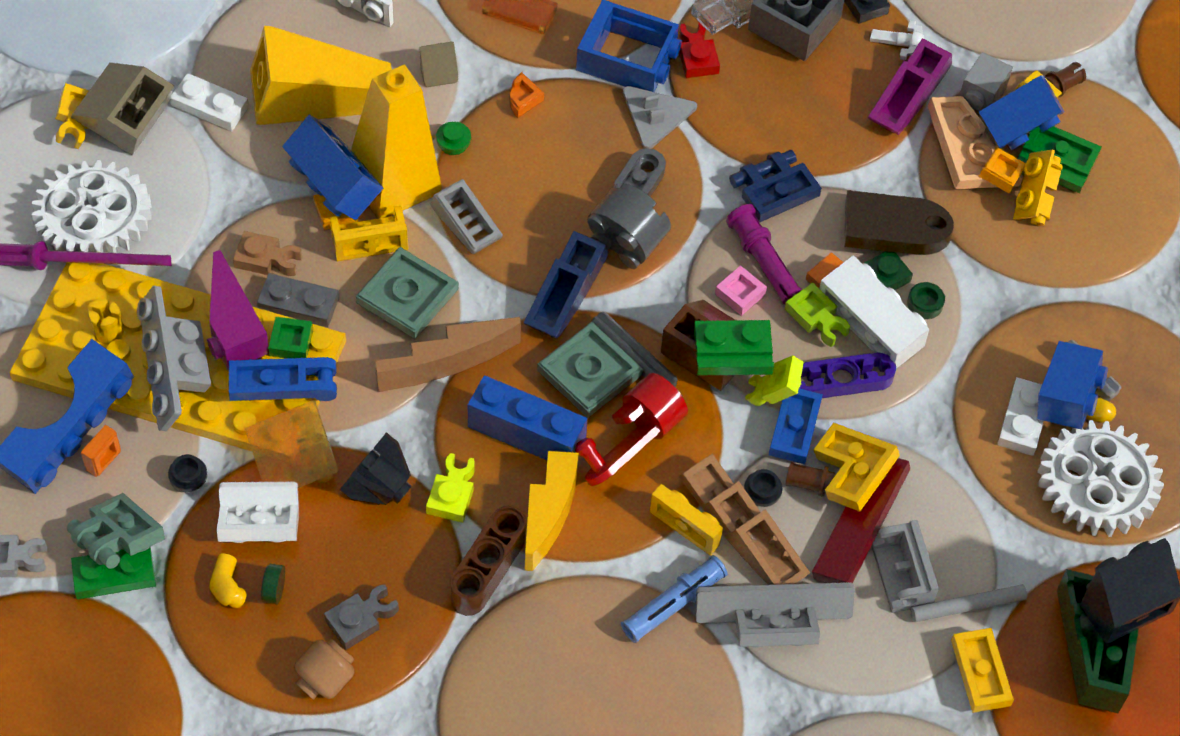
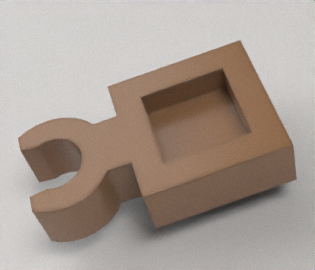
M244 231L234 255L233 264L234 268L268 275L272 267L278 268L286 276H295L296 264L286 261L289 259L301 260L302 252L299 247L294 245L279 248V238Z

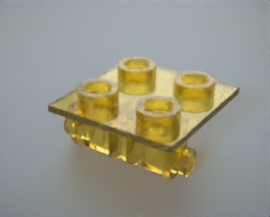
M314 400L245 428L262 482H296L298 488L317 480L319 483L331 481L334 479L333 474L339 472Z

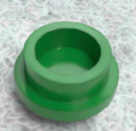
M447 122L437 130L436 142L446 154L459 155L470 145L471 132L463 123Z

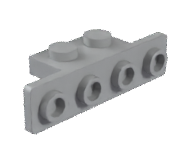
M152 286L138 303L137 317L141 320L143 332L142 349L146 352L148 363L147 380L151 384L153 394L152 412L156 416L158 430L167 431L182 413L178 389L205 393L211 386L200 321L166 317L162 289L159 286Z
M853 583L698 587L696 591V621L698 623L735 622L740 647L819 644L820 630L817 620L851 618L853 616L855 589Z

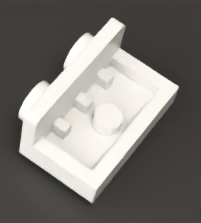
M296 482L220 483V510L217 524L218 542L272 541L279 543L297 541L299 500L298 484Z

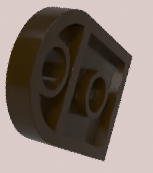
M847 190L844 247L930 255L942 251L949 245L954 222L949 212L939 204L922 198ZM930 226L938 227L940 230L932 229Z

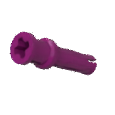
M752 204L742 205L727 216L726 224L729 228L736 231L741 239L742 249L754 256L781 298V302L785 305L786 301L794 296V293L797 294L802 289L798 286L770 242L771 232L760 224L755 216L756 209Z

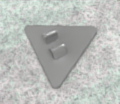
M626 86L623 89L625 101L644 149H652L697 109V103L694 101L631 86Z

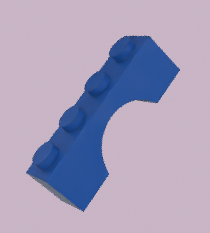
M93 339L88 342L67 367L74 382V398L64 416L55 423L43 428L27 429L16 426L0 445V468L35 494L41 487H46L53 481L57 474V468L66 457L73 456L79 450L83 437L92 427L95 428L102 423L110 405L116 398H122L132 385L134 375L127 363Z

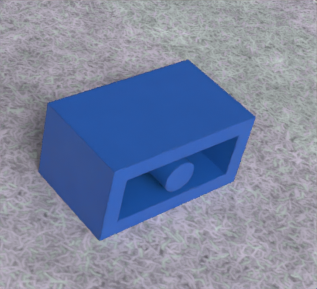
M1042 75L979 111L999 148H1004L1008 145L1011 150L1029 141L1030 139L1027 134L1038 127L1041 132H1045L1059 124L1061 121L1058 116L1065 112L1046 78Z
M1063 341L1058 342L1038 395L1037 419L1082 430L1086 416L1094 415L1098 401V394H1095L1096 389H1103L1105 385L1108 367L1102 366L1103 350Z

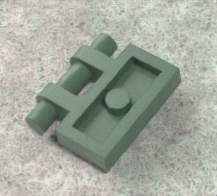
M124 493L89 508L91 519L82 523L74 519L67 525V531L71 534L72 541L81 549H88L90 558L97 564L105 565L110 569L115 568L120 562V557L116 552L123 549L132 556L165 540L163 527Z

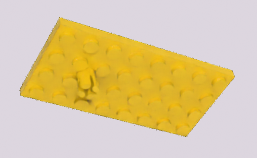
M66 263L9 372L12 381L74 398V382L67 367L88 342L93 339L127 363L134 375L128 392L122 398H116L108 409L157 423L156 416L152 412L153 394L151 384L147 380L148 363L146 352L142 349L143 332L141 320L137 317V306L140 299L144 298L152 286H159L162 289L166 317L200 321L211 386L205 393L178 389L182 413L171 428L292 464L294 463L320 401L315 398L230 401L229 371L221 358L214 359L207 343V339L212 337L209 323L211 294L107 264ZM253 307L267 332L269 347L275 317H291ZM313 324L307 358L328 357L334 359L337 364L346 343V333ZM267 354V355L262 356V357H260V358H258V359H287V358L274 357V356H269V354ZM306 375V381L318 380V377L315 375Z

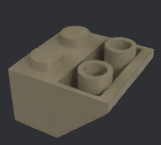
M109 62L71 118L133 155L169 104L175 85L144 66Z

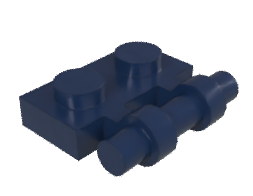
M791 149L783 153L777 151L767 155V160L753 165L749 163L740 167L739 172L729 176L733 188L744 184L747 186L742 189L741 197L746 204L754 206L756 209L755 216L759 222L815 199L821 194V186L804 163L794 167L790 166L797 161L796 155ZM770 173L775 174V175L770 176V177H768V178H766V179H763V176H765V175H767V174H770Z

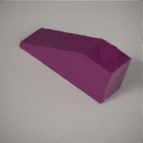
M221 250L213 252L209 320L212 337L207 339V343L214 359L221 358L229 371V360H255L269 354L267 332Z

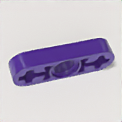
M880 352L804 362L801 377H807V380L812 382V386H806V383L801 381L800 389L823 394L822 398L884 390L893 382L896 364L890 359L889 355ZM873 367H878L880 372H885L884 376H878L876 371H872ZM860 369L861 375H864L863 379H860ZM837 370H845L852 375L853 379L848 383H840L833 378L832 373ZM822 373H825V384H823L824 378H821Z

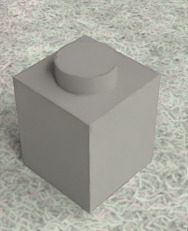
M982 52L964 78L959 96H963L974 110L980 111L998 101L1006 90L1013 66Z

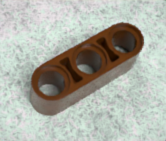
M503 506L492 514L450 580L451 604L459 614L472 616L479 613L485 607L523 548L526 522L524 514L518 508ZM506 527H510L515 529L516 531L513 533L506 534L501 532L500 530ZM485 557H491L497 561L492 564H485L480 560ZM464 588H473L477 592L472 595H465L460 591Z

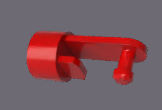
M649 373L623 397V406L612 415V419L616 424L634 422L637 427L603 458L595 448L596 443L592 438H584L576 444L575 452L579 453V457L583 456L591 467L585 475V480L590 486L598 485L607 480L651 439H662L688 415V407L684 398L667 379L659 374Z

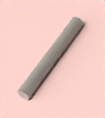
M1021 584L911 607V617L914 622H920L1027 599V591L1025 586Z

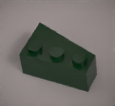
M1066 569L1057 588V595L1078 704L1119 713L1130 692L1139 629L1105 644L1080 607V603L1087 591L1086 586L1092 581L1094 576Z

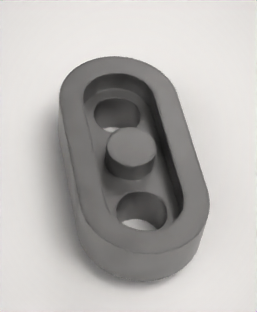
M650 148L636 151L615 180L614 185L618 184V188H620L623 183L630 184L651 197L665 174L666 162L664 156L657 150ZM645 169H648V170H651L652 172H645L644 170H645Z

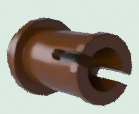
M1073 62L1058 72L1050 71L1045 75V78L1062 92L1059 97L1063 96L1067 89L1086 80L1084 68L1074 73V70L1082 66L1080 63Z
M790 462L785 485L819 492L818 496L823 497V494H826L825 489L835 477L836 472L829 471V467L826 466L822 470Z

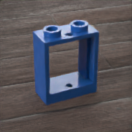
M602 0L577 48L576 70L625 87L631 86L655 92L658 84H664L670 70L668 63L670 59H676L680 52L682 40L677 39L679 24ZM610 31L661 48L652 68L650 69L600 52Z

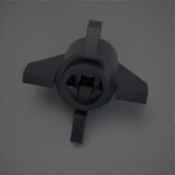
M386 432L374 449L370 451L353 471L340 490L353 500L387 505L392 499L398 504L412 487L407 482L411 474L399 442Z

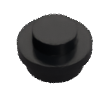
M181 455L169 467V481L179 491H195L206 482V465L194 455Z
M767 469L753 472L747 477L744 484V489L755 505L761 507L775 504L780 499L783 489L778 476Z

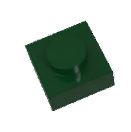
M884 252L864 262L874 270L877 279L887 288L890 287L896 290L912 280L913 273L896 252Z

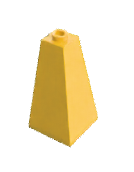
M264 26L250 68L256 125L304 121L309 114L316 119L361 115L372 78L392 70L391 63L276 27Z
M405 64L372 78L351 148L355 156L383 187V190L369 205L378 219L394 215V206L401 205L402 210H405L432 198L434 194L442 191L423 91Z

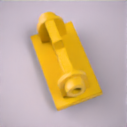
M1055 150L1029 154L1024 167L1025 173L1020 193L1016 198L1014 220L1031 218L1030 223L1037 226H1044L1045 221L1050 220L1054 197L1045 193V189L1050 191L1057 190L1060 174L1063 169V165L1060 164L1061 158L1054 156Z

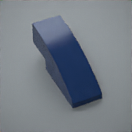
M573 231L560 259H555L524 321V325L558 339L598 276L609 254L607 246Z

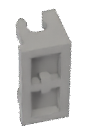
M918 520L880 529L881 537L874 540L872 550L891 613L911 610V607L934 603L939 587Z

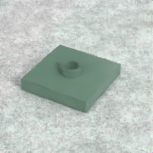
M399 247L356 295V303L416 339L459 289V282Z
M593 322L589 323L537 364V371L587 418L641 377L643 371L642 367Z

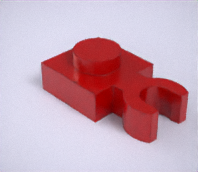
M702 21L698 22L697 33L688 32L685 23L680 26L679 38L682 40L679 54L686 78L716 75L720 71V63L714 40H705L706 26Z

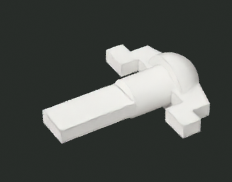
M910 20L908 31L913 32V34L873 29L870 42L909 47V49L902 48L900 53V59L907 60V56H911L921 39L925 38L922 26L916 25V21Z

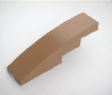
M520 317L446 326V339L411 343V356L375 360L378 392L416 386L441 379L494 358L521 343Z
M713 453L679 476L704 512L714 516L720 526L723 527L722 534L768 585L796 584L810 574V571L765 509L760 512L739 481L735 484L732 482Z

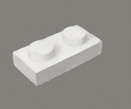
M188 73L170 98L172 107L231 132L249 108L248 98Z
M1016 377L997 443L998 446L1034 456L1044 422L1037 419L1038 395L1042 384Z

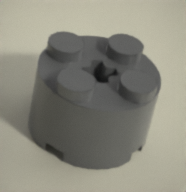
M623 183L620 188H618V184H615L587 217L588 225L593 232L591 238L605 244L608 250L610 248L618 253L620 260L631 269H636L645 262L669 233L671 223L665 212L659 216L653 209L656 202L649 195L637 187Z

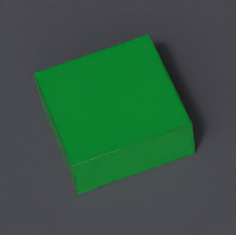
M275 317L268 348L269 356L307 358L313 332V321Z

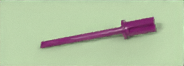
M38 241L34 245L0 243V265L33 266L36 270H44L48 262L172 266L171 255L48 251L47 245L43 241Z

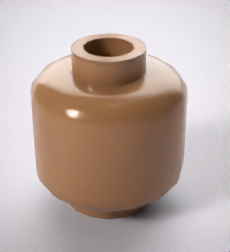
M330 639L328 642L316 640L295 663V671L301 677L296 684L313 700L318 694L326 699H333L354 676L355 671L351 663L355 659L333 639Z

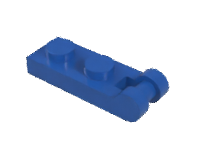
M328 357L229 360L230 401L315 398L319 401L334 400L337 397V385L333 382V377L336 375V361ZM306 375H315L318 377V380L306 381Z

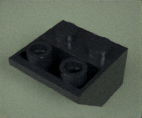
M1166 538L1152 544L1149 541L1142 542L1121 559L1117 560L1116 557H1110L1101 562L1095 568L1096 573L1092 581L1086 586L1087 591L1080 603V607L1105 644L1172 613L1180 600V583L1170 544Z

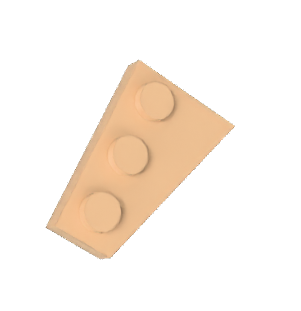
M963 96L931 97L927 107L955 189L996 187L979 177L980 172L995 148H999L998 145L995 146L984 132L986 129L984 123ZM1022 174L1020 175L1014 187L1021 185L1023 181Z

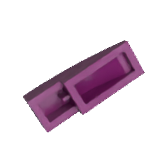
M922 38L908 61H903L869 114L868 119L899 135L920 111L951 67L952 53Z

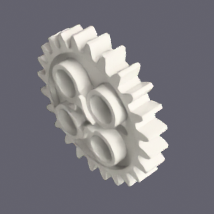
M97 160L94 167H89L86 161H82L81 169L78 170L69 164L67 174L56 170L54 172L56 181L45 179V190L37 189L36 195L38 200L32 201L34 211L32 212V218L37 236L43 237L47 247L53 245L54 251L66 250L101 253L108 251L109 253H117L116 248L119 246L128 251L130 250L129 239L139 242L141 240L139 231H147V220L152 219L150 195L147 193L146 184H140L138 174L130 176L128 167H124L117 172L115 162L110 163L107 168H102L101 160Z
M1089 420L1086 430L1083 428L1082 430L1072 428L1070 433L1065 428L1061 429L1058 438L1052 437L1048 447L1044 449L1041 456L1042 461L1037 470V473L1041 474L1038 487L1047 488L1042 497L1043 500H1055L1051 509L1052 513L1063 510L1065 512L1062 521L1064 524L1075 519L1077 521V531L1080 532L1086 524L1091 527L1092 536H1096L1099 528H1104L1108 537H1112L1116 527L1123 534H1127L1131 524L1139 528L1144 518L1149 519L1154 508L1157 507L1161 499L1159 494L1164 487V483L1159 481L1163 469L1154 467L1158 456L1145 455L1149 444L1145 443L1139 446L1135 444L1138 436L1137 433L1130 435L1128 438L1123 436L1124 426L1122 425L1115 432L1110 431L1108 421L1104 422L1101 429L1096 428L1093 420ZM1097 452L1103 453L1108 457H1102ZM1067 470H1072L1080 476L1072 475ZM1122 480L1129 481L1133 486L1125 484ZM1092 498H1097L1104 502V504L1096 503Z

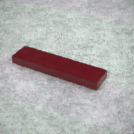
M900 458L896 460L860 512L845 507L812 570L815 580L825 583H853L911 469L908 460Z

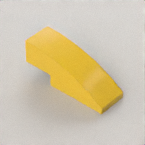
M548 451L546 485L530 484L525 571H533L560 534L569 514L575 493L579 453Z

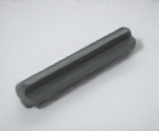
M600 312L593 318L591 322L643 368L642 376L644 378L649 373H656L676 387L677 377L607 313Z

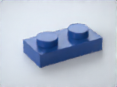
M799 388L798 394L782 400L769 456L806 464L823 394Z

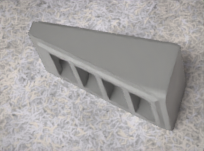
M463 179L434 194L430 203L431 207L473 255L503 237L501 231ZM459 200L461 205L452 209L450 204ZM468 210L470 214L465 216L464 218L460 219L457 216L458 214ZM476 219L479 224L467 230L465 225ZM485 229L488 235L475 241L472 236Z

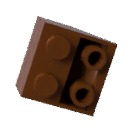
M705 300L685 304L663 329L661 353L722 391L734 375H697L694 325L695 321H728L735 319Z

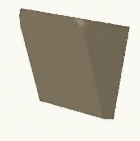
M454 42L419 47L420 69L425 87L458 82Z

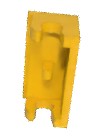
M401 205L394 206L395 213L391 217L339 225L337 216L329 217L337 262L392 253L399 247L408 250L407 227Z

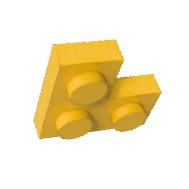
M834 422L814 448L816 459L840 468L825 489L827 498L859 512L900 456L896 445Z

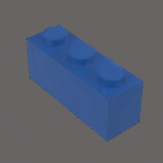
M310 114L282 146L291 157L289 160L290 165L299 173L308 177L306 184L314 192L326 198L323 204L336 216L340 217L343 213L357 220L383 190L381 184L335 131Z
M485 375L467 404L468 428L545 460L548 458V451L576 453V444L586 438L587 417Z

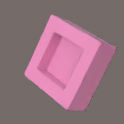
M740 265L716 286L715 295L742 316L766 295L767 286Z

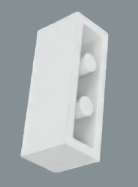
M853 255L821 280L820 290L838 306L835 315L847 320L850 330L874 353L880 352L889 355L890 359L896 364V369L925 347L929 328L923 317L916 312L912 313L902 303L900 296L894 289L887 288L877 279L874 270L868 264H862Z

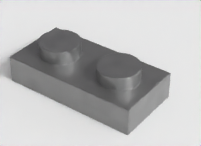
M269 273L258 298L257 307L294 319L313 321L315 325L328 328L339 300V290Z

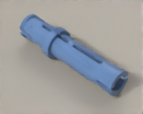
M713 555L689 574L682 573L677 577V583L650 601V603L630 618L621 622V627L626 636L633 643H637L640 638L666 621L689 602L696 603L698 587H711L728 575L724 564L718 557ZM669 602V604H668L667 606H665L663 609H661L659 612H657L656 614H654L652 617H650V618L648 619L649 616H651L653 613H655L657 610H659L660 608H662L664 605H666V604Z

